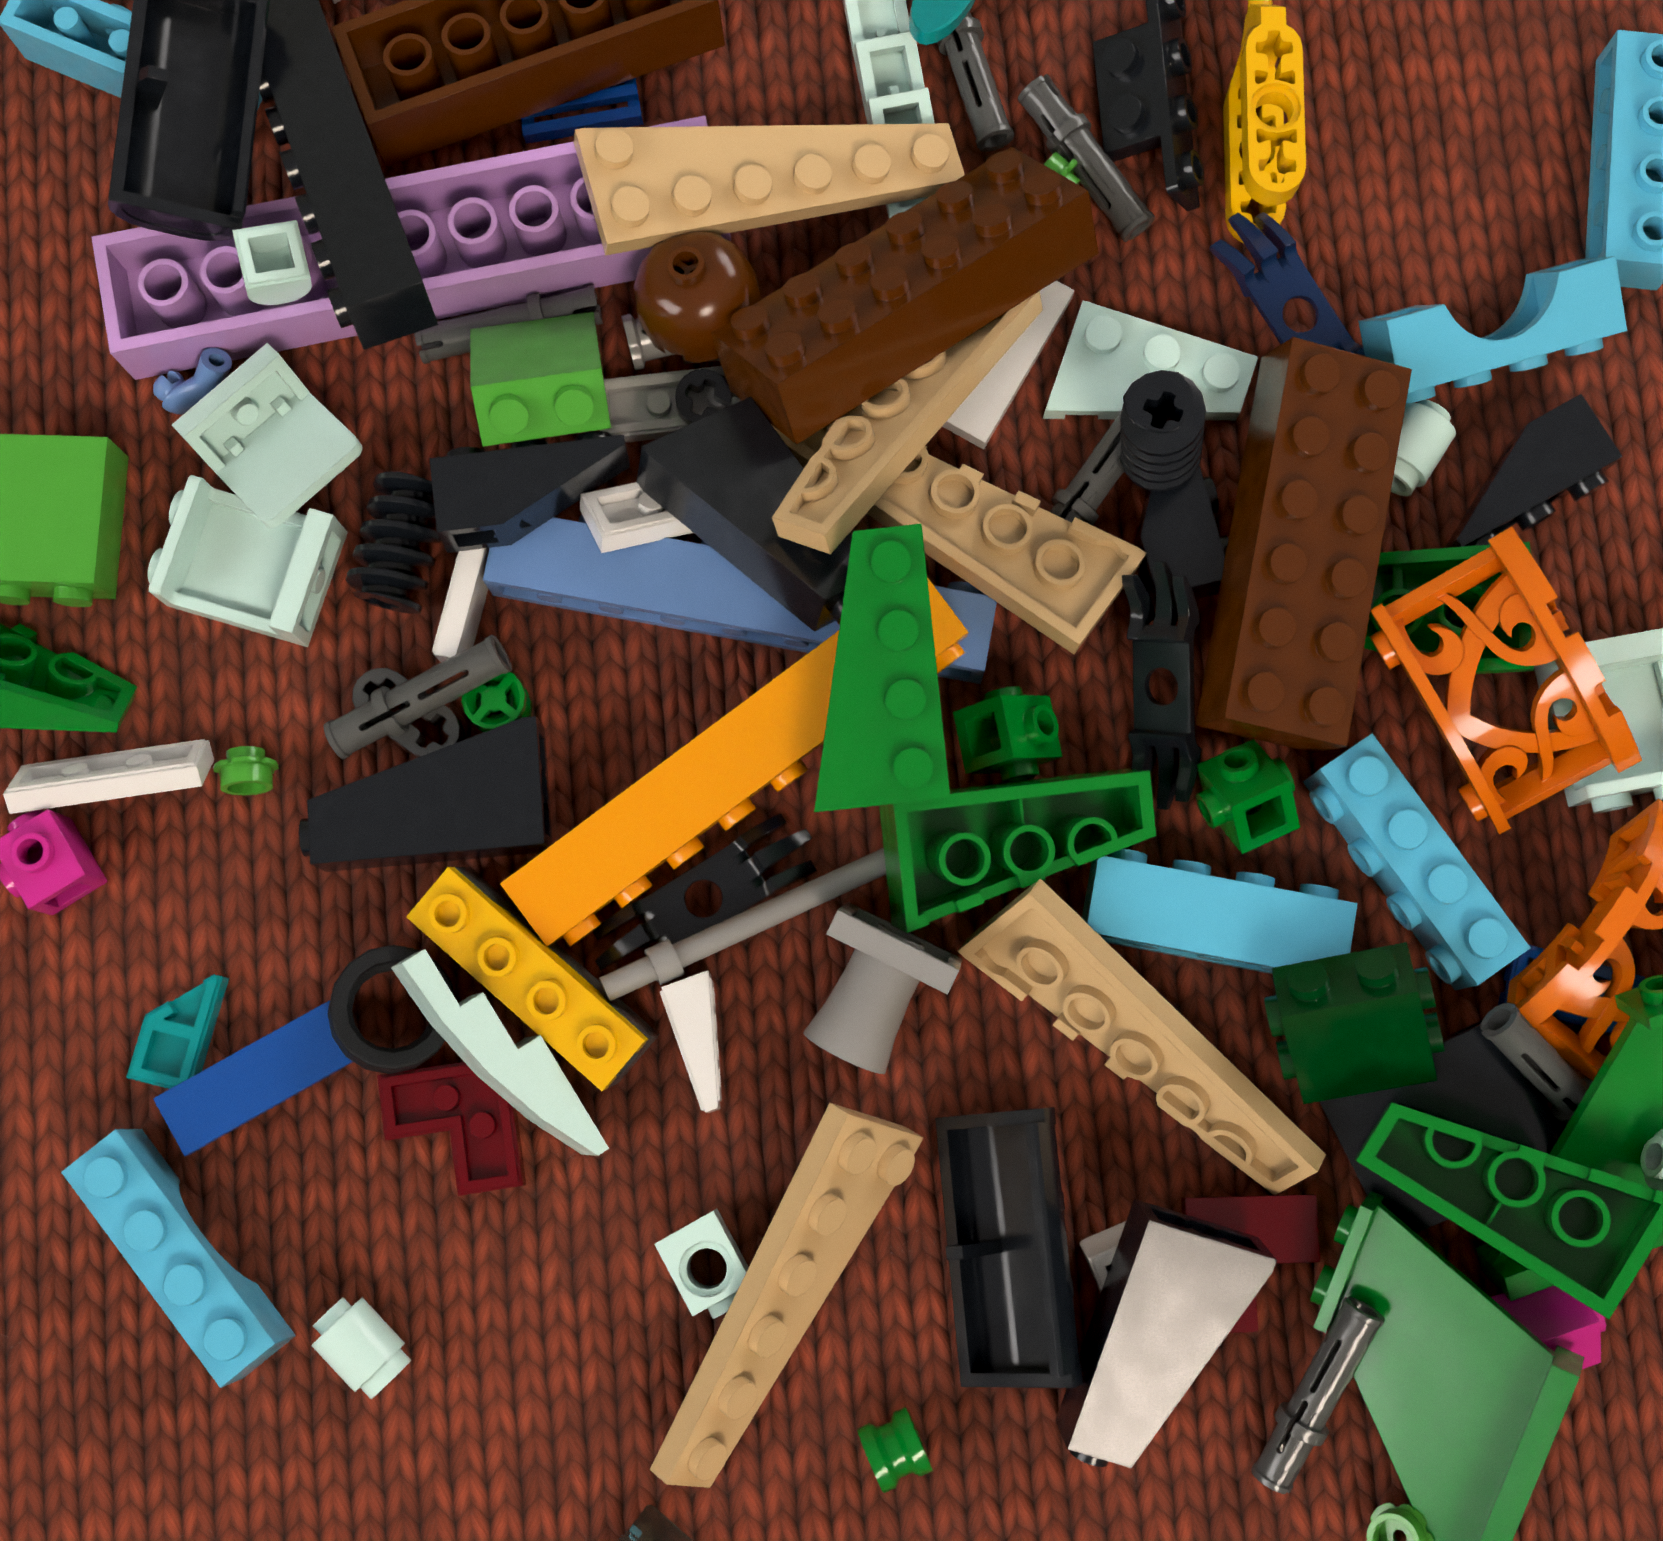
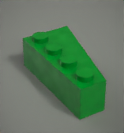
M922 524L853 531L814 812L950 798Z
M1117 769L950 789V798L879 805L892 926L905 933L912 932L929 925L931 921L954 912L966 911L983 904L985 900L1018 887L1030 886L1040 878L1045 880V877L1074 865L1086 864L1155 837L1156 827L1150 771Z
M1395 1103L1387 1105L1354 1159L1607 1319L1611 1318L1663 1232V1191L1653 1189Z

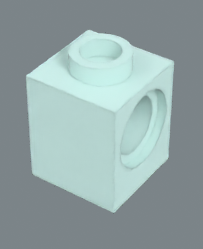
M716 1208L654 1244L691 1315L695 1316L708 1309L713 1319L728 1311L749 1268L720 1212ZM709 1248L716 1250L723 1256L727 1272L722 1282L707 1286L699 1283L693 1277L690 1263L696 1251Z

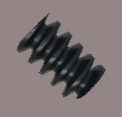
M1159 370L1144 374L1130 385L1123 396L1124 403L1120 417L1121 461L1124 472L1134 484L1147 491L1165 492L1179 488L1190 480L1200 465L1206 407L1203 395L1195 383L1179 372Z
M383 472L377 474L373 482L375 490L380 495L370 498L366 506L369 515L374 519L364 521L359 530L362 538L368 543L356 545L352 554L354 560L362 567L349 569L345 580L348 585L356 590L352 594L366 603L401 613L419 614L421 613L422 606L407 597L408 590H426L429 583L413 573L415 566H434L436 559L420 549L421 543L441 542L437 531L427 526L428 519L436 520L432 481L403 472Z

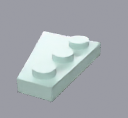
M1083 300L1043 419H1065L1066 415H1098V419H1116L1122 411L1123 396L1134 381L1144 374L1166 370L1179 372L1195 383L1203 395L1206 407L1205 420L1236 421L1241 412L1258 356Z

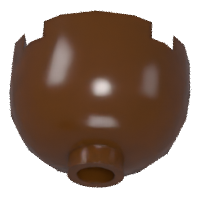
M691 231L672 236L657 243L640 264L634 284L638 319L655 348L665 353L664 349L672 354L682 355L684 361L694 363L719 359L711 332L729 324L731 317L738 310L752 306L761 300L756 273L739 247L719 234L705 231Z

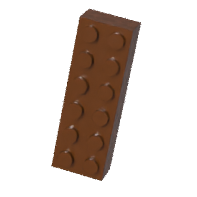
M404 0L331 26L365 121L386 167L726 46L718 0Z
M1012 146L1005 151L993 154L984 164L956 181L944 184L935 194L907 211L893 215L887 220L886 224L858 241L841 247L835 255L804 274L790 278L783 287L752 306L738 310L731 317L729 324L711 332L712 340L730 391L741 400L751 396L768 421L796 445L1099 254L1089 192L1082 186Z
M1296 337L1290 338L1261 357L1196 717V726L1312 753L1347 747L1412 369Z

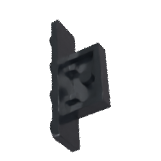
M1146 0L1148 23L1093 42L1104 152L1115 162L1162 147L1167 193L1186 211L1200 208L1198 187L1204 184L1205 177L1202 161L1193 146L1192 130L1198 127L1197 109L1193 98L1187 92L1186 74L1192 71L1190 50L1185 39L1181 37L1180 19L1186 15L1185 0Z

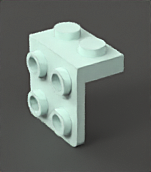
M268 343L172 424L174 429L268 528H275L281 525L359 457L363 449L356 436L309 392L280 354Z

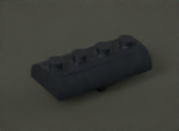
M133 0L108 196L109 210L117 217L146 229L204 241L234 238L232 230L242 229L243 218L246 214L269 0Z
M1055 1108L935 1118L947 1237L946 1257L949 1260L961 1387L1075 1388L1083 1385L1073 1302V1280L1070 1274L1064 1216L1065 1203L1061 1188L1056 1140Z

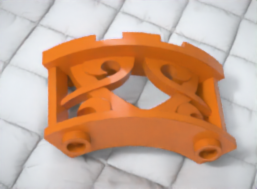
M1513 527L1489 539V548L1385 607L1381 603L1370 610L1380 631L1369 636L1376 650L1389 670L1399 664L1401 665L1467 781V784L1457 788L1466 806L1477 822L1489 817L1499 834L1511 829L1507 819L1612 763L1616 771L1620 773L1642 761L1622 711L1617 705L1613 704L1605 692L1602 683L1606 680L1578 631L1567 637L1563 634V631L1569 629L1565 622L1563 613L1556 607L1554 599L1558 598V596ZM1497 573H1501L1482 595L1472 611L1456 598L1458 595ZM1445 603L1465 623L1460 636L1445 625L1430 623L1427 626L1439 635V646L1435 651L1429 653L1418 650L1410 640L1405 625ZM1524 622L1530 625L1532 635L1530 641L1525 646L1515 648L1499 640L1492 632L1499 625L1508 636L1512 637L1513 627L1518 623ZM1485 646L1498 657L1516 665L1537 666L1555 661L1559 670L1555 671L1543 682L1534 697L1530 714L1532 730L1513 729L1496 725L1470 713L1473 682ZM1425 673L1430 675L1448 674L1445 707ZM1558 699H1571L1572 709L1568 714L1564 716L1552 714L1553 722L1558 729H1549L1548 713L1551 704ZM1462 736L1473 742L1490 747L1482 754L1478 763H1476ZM1526 753H1537L1538 762L1527 767L1528 758ZM1502 766H1513L1512 776L1494 785L1493 777L1495 772Z
M1659 798L1610 836L1604 863L1588 893L1589 896L1597 901V904L1582 926L1578 929L1574 925L1567 923L1547 948L1509 981L1507 1003L1515 1004L1526 1020L1556 1049L1560 1056L1591 1080H1594L1606 1059L1594 1046L1611 1023L1615 1021L1618 1023L1614 1026L1610 1035V1045L1613 1048L1630 1019L1629 1015L1617 1008L1615 995L1632 990L1635 979L1634 959L1623 937L1630 927L1645 930L1663 929V909L1656 914H1651L1645 906L1651 894L1654 896V903H1663V801ZM1605 960L1609 961L1613 970L1612 979L1597 982L1593 978V974ZM1559 1010L1572 1015L1586 1017L1588 1020L1584 1023L1578 1034H1576L1552 1014Z

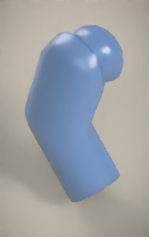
M207 348L200 356L194 376L185 381L179 372L169 371L167 378L160 375L153 384V393L159 400L163 401L162 408L166 411L179 415L185 414L228 377L232 366L231 357L222 349Z

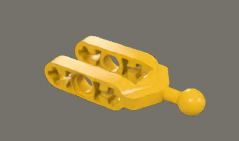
M1248 0V12L1245 17L1240 54L1223 106L1226 223L1232 236L1243 244L1244 242L1233 229L1228 219L1236 213H1240L1253 223L1252 215L1245 213L1252 198L1258 202L1260 213L1265 212L1281 225L1285 216L1286 202L1292 199L1298 190L1306 169L1303 47L1296 31L1286 25V7L1272 5V0ZM1280 57L1281 60L1278 64L1277 69H1275V63L1277 61V58ZM1261 106L1259 113L1257 115L1256 108ZM1283 110L1288 118V122L1286 124H1284ZM1240 148H1242V158L1239 152Z

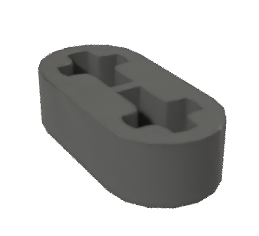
M375 668L367 671L357 680L353 688V704L357 708L370 701V695L376 687L386 686L390 688L392 684L398 686L408 681V679L389 668ZM405 701L401 704L407 706L410 703L408 701ZM445 705L421 717L434 726L438 725L442 719L446 720L442 729L449 737L442 746L432 742L426 749L422 746L425 744L426 738L412 725L414 721L409 723V731L399 737L387 735L416 757H421L465 740V730L462 722ZM389 710L368 722L373 724L390 715L393 711Z

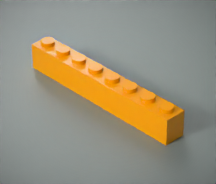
M927 577L938 674L965 654L959 642L965 639L969 632ZM839 631L500 883L546 947L558 942L562 938L565 939L570 947L601 925L595 913L615 899L621 908L625 907L653 886L646 875L662 863L667 861L674 870L702 850L705 846L698 837L719 822L722 828L727 831L752 813L756 807L750 798L771 783L778 793L809 770L802 759L824 744Z

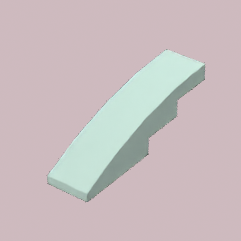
M843 0L867 124H935L928 87L925 88L917 41L913 39L909 31V15L906 0ZM928 197L886 204L888 217L891 218L897 213L905 212Z
M426 949L410 955L391 967L431 1026L482 1081L525 1118L581 1155L599 1156L609 1149L541 1035L525 1037L514 1044L483 992L471 995L458 1003Z

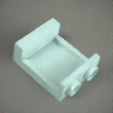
M190 475L184 490L178 491L171 502L169 509V523L171 527L164 546L157 549L150 560L148 567L149 592L168 607L308 647L348 534L346 529L333 514L309 508L307 515L295 512L278 527L268 528L237 495L215 489L204 478Z
M1663 628L1585 642L1606 680L1602 683L1606 694L1613 704L1617 705L1626 719L1642 761L1620 773L1616 771L1611 763L1564 789L1568 807L1591 803L1594 814L1605 813L1633 806L1631 796L1649 792L1654 793L1655 801L1658 798L1663 801ZM1555 661L1535 666L1539 688L1550 675L1559 670ZM1562 698L1551 704L1548 713L1549 729H1558L1553 722L1552 714L1556 716L1568 714L1572 709L1571 699Z

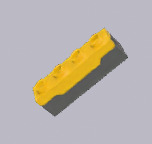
M447 867L406 916L407 919L535 1033L541 1035L544 1041L601 1091L618 1084L660 1035L621 999L617 998L609 1002L600 981L557 943L546 947L520 910L471 867Z

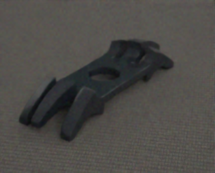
M1156 561L1153 568L1156 585V612L1138 575H1122V583L1131 612L1127 639L1133 641L1134 729L1129 732L1128 738L1133 755L1131 769L1149 770L1151 774L1157 755V809L1168 810L1174 795L1175 801H1189L1198 772L1196 765L1200 763L1202 748L1197 745L1195 738L1194 634L1197 625L1201 621L1195 596L1187 577L1173 576L1167 562ZM1157 668H1166L1176 677L1178 693L1170 704L1158 702L1151 694L1149 681L1152 673Z
M780 813L741 834L724 849L648 896L630 903L594 929L592 932L599 941L640 916L646 922L639 924L595 960L600 970H603L656 940L660 943L669 939L671 944H674L748 910L791 884L815 873L817 870L812 861L809 860L770 877L766 882L762 877V874L810 841L812 839L807 829H804L755 852L750 857L746 850L782 828L787 822ZM702 880L715 883L721 889L723 895L720 909L714 915L705 918L697 917L690 913L685 904V895L689 887Z

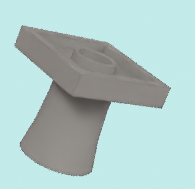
M847 902L837 910L826 934L855 948L826 1002L804 1030L803 1034L817 1046L844 1061L874 1073L885 1074L895 1038L919 982L921 981L948 995L960 970L963 958L910 932L905 933L892 926V923Z

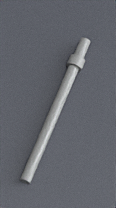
M884 848L674 944H671L670 940L667 939L645 949V957L599 978L609 1002L656 980L660 986L684 975L683 968L886 875Z

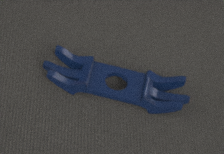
M1265 212L1253 219L1258 228L1240 213L1230 217L1228 221L1249 250L1256 263L1258 272L1254 274L1255 265L1241 252L1222 239L1211 245L1209 249L1233 273L1244 297L1251 298L1279 343L1283 344L1290 338L1296 337L1365 356L1363 346L1356 343L1350 336L1297 253L1296 241ZM1277 252H1278L1279 255H1280V258H1279V259H1277V257H1276ZM1301 298L1313 306L1316 313V321L1311 330L1296 332L1285 324L1283 307L1287 301Z

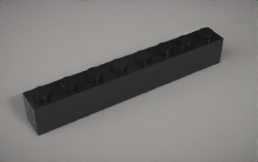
M269 0L259 92L264 104L275 101L276 106L266 108L265 112L278 145L290 144L291 149L280 152V156L293 189L305 188L306 194L295 197L306 229L309 235L317 232L321 234L322 239L312 242L311 247L325 281L333 278L337 280L338 286L328 289L327 293L340 327L344 328L353 325L365 350L438 325L319 0Z

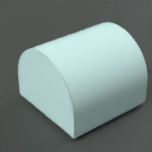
M297 220L232 230L249 300L261 305H280L298 300L310 292L312 288L311 276Z

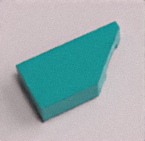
M213 974L203 980V983L145 1014L126 1078L171 1089L200 1073L204 1066L229 978Z

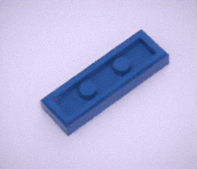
M330 1000L153 1098L184 1156L193 1154L353 1063L352 1060L344 1055L332 1038L327 1014Z

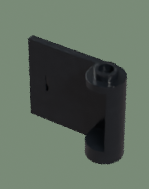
M1482 1020L1443 1038L1445 1051L1432 1054L1437 1081L1320 1101L1367 1196L1371 1191L1384 1196L1381 1204L1415 1233L1448 1219L1354 1160L1389 1103L1405 1106L1550 1154L1562 1134L1543 1095L1521 1074L1491 1040L1483 1036L1481 1033L1483 1031L1480 1028Z

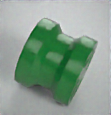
M512 672L501 674L462 695L461 702L465 714L482 733L523 717H531L532 702L530 695ZM508 692H510L509 695H508L509 704L507 703V696H506V695L508 694ZM499 711L503 712V713H500V714H492V715L488 718V716L490 715L491 712H499Z
M906 1406L894 1411L891 1420L885 1424L875 1426L868 1423L857 1428L863 1449L883 1493L895 1489L899 1479L913 1473L923 1476L933 1471Z

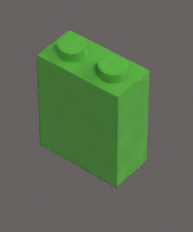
M594 312L470 329V387L482 447L611 428Z
M0 434L1 604L28 605L30 604L31 597H53V602L60 605L90 607L93 604V599H116L129 457L108 437Z

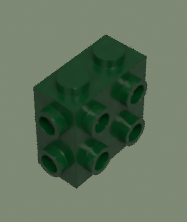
M1407 942L1272 968L1276 995L1264 997L1272 1037L1281 1035L1286 1037L1285 1040L1276 1041L1284 1080L1297 1078L1303 1104L1437 1081L1432 1054L1445 1051L1437 1013H1423V1009L1436 1007L1428 968L1413 969Z

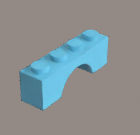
M1616 256L1584 258L1526 274L1522 296L1511 317L1499 329L1482 338L1462 328L1450 314L1445 304L1414 305L1358 321L1366 357L1412 369L1406 404L1436 396L1434 386L1453 381L1454 388L1469 387L1492 380V369L1509 365L1510 372L1544 366L1548 364V353L1564 349L1565 356L1597 351L1604 347L1602 338L1627 331Z
M115 1129L61 1172L220 1388L246 1377L296 1336L260 1286L235 1270L214 1249L199 1230L182 1200L179 1190L180 1179L142 1129Z

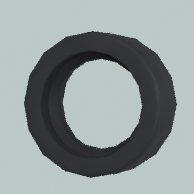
M398 945L370 949L348 963L334 983L327 1013L332 1038L348 1059L366 1070L393 1074L415 1069L434 1056L445 1042L429 1023L422 1035L409 1045L393 1049L380 1047L365 1039L355 1026L352 1008L355 995L362 984L376 974L393 971L391 969L392 966L420 951L418 949ZM432 959L455 997L452 981L440 964Z

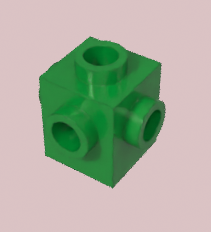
M1011 686L987 692L984 694V701L953 712L965 774L1000 773L1003 783L1022 781L1040 775L1038 765L1063 757L1058 737V721L1052 709L1050 696L1023 695L1022 687Z
M1255 739L1230 748L1222 754L1196 765L1203 790L1196 794V801L1204 820L1212 829L1220 826L1241 854L1300 828L1293 796L1295 784L1287 765L1280 757L1271 759Z

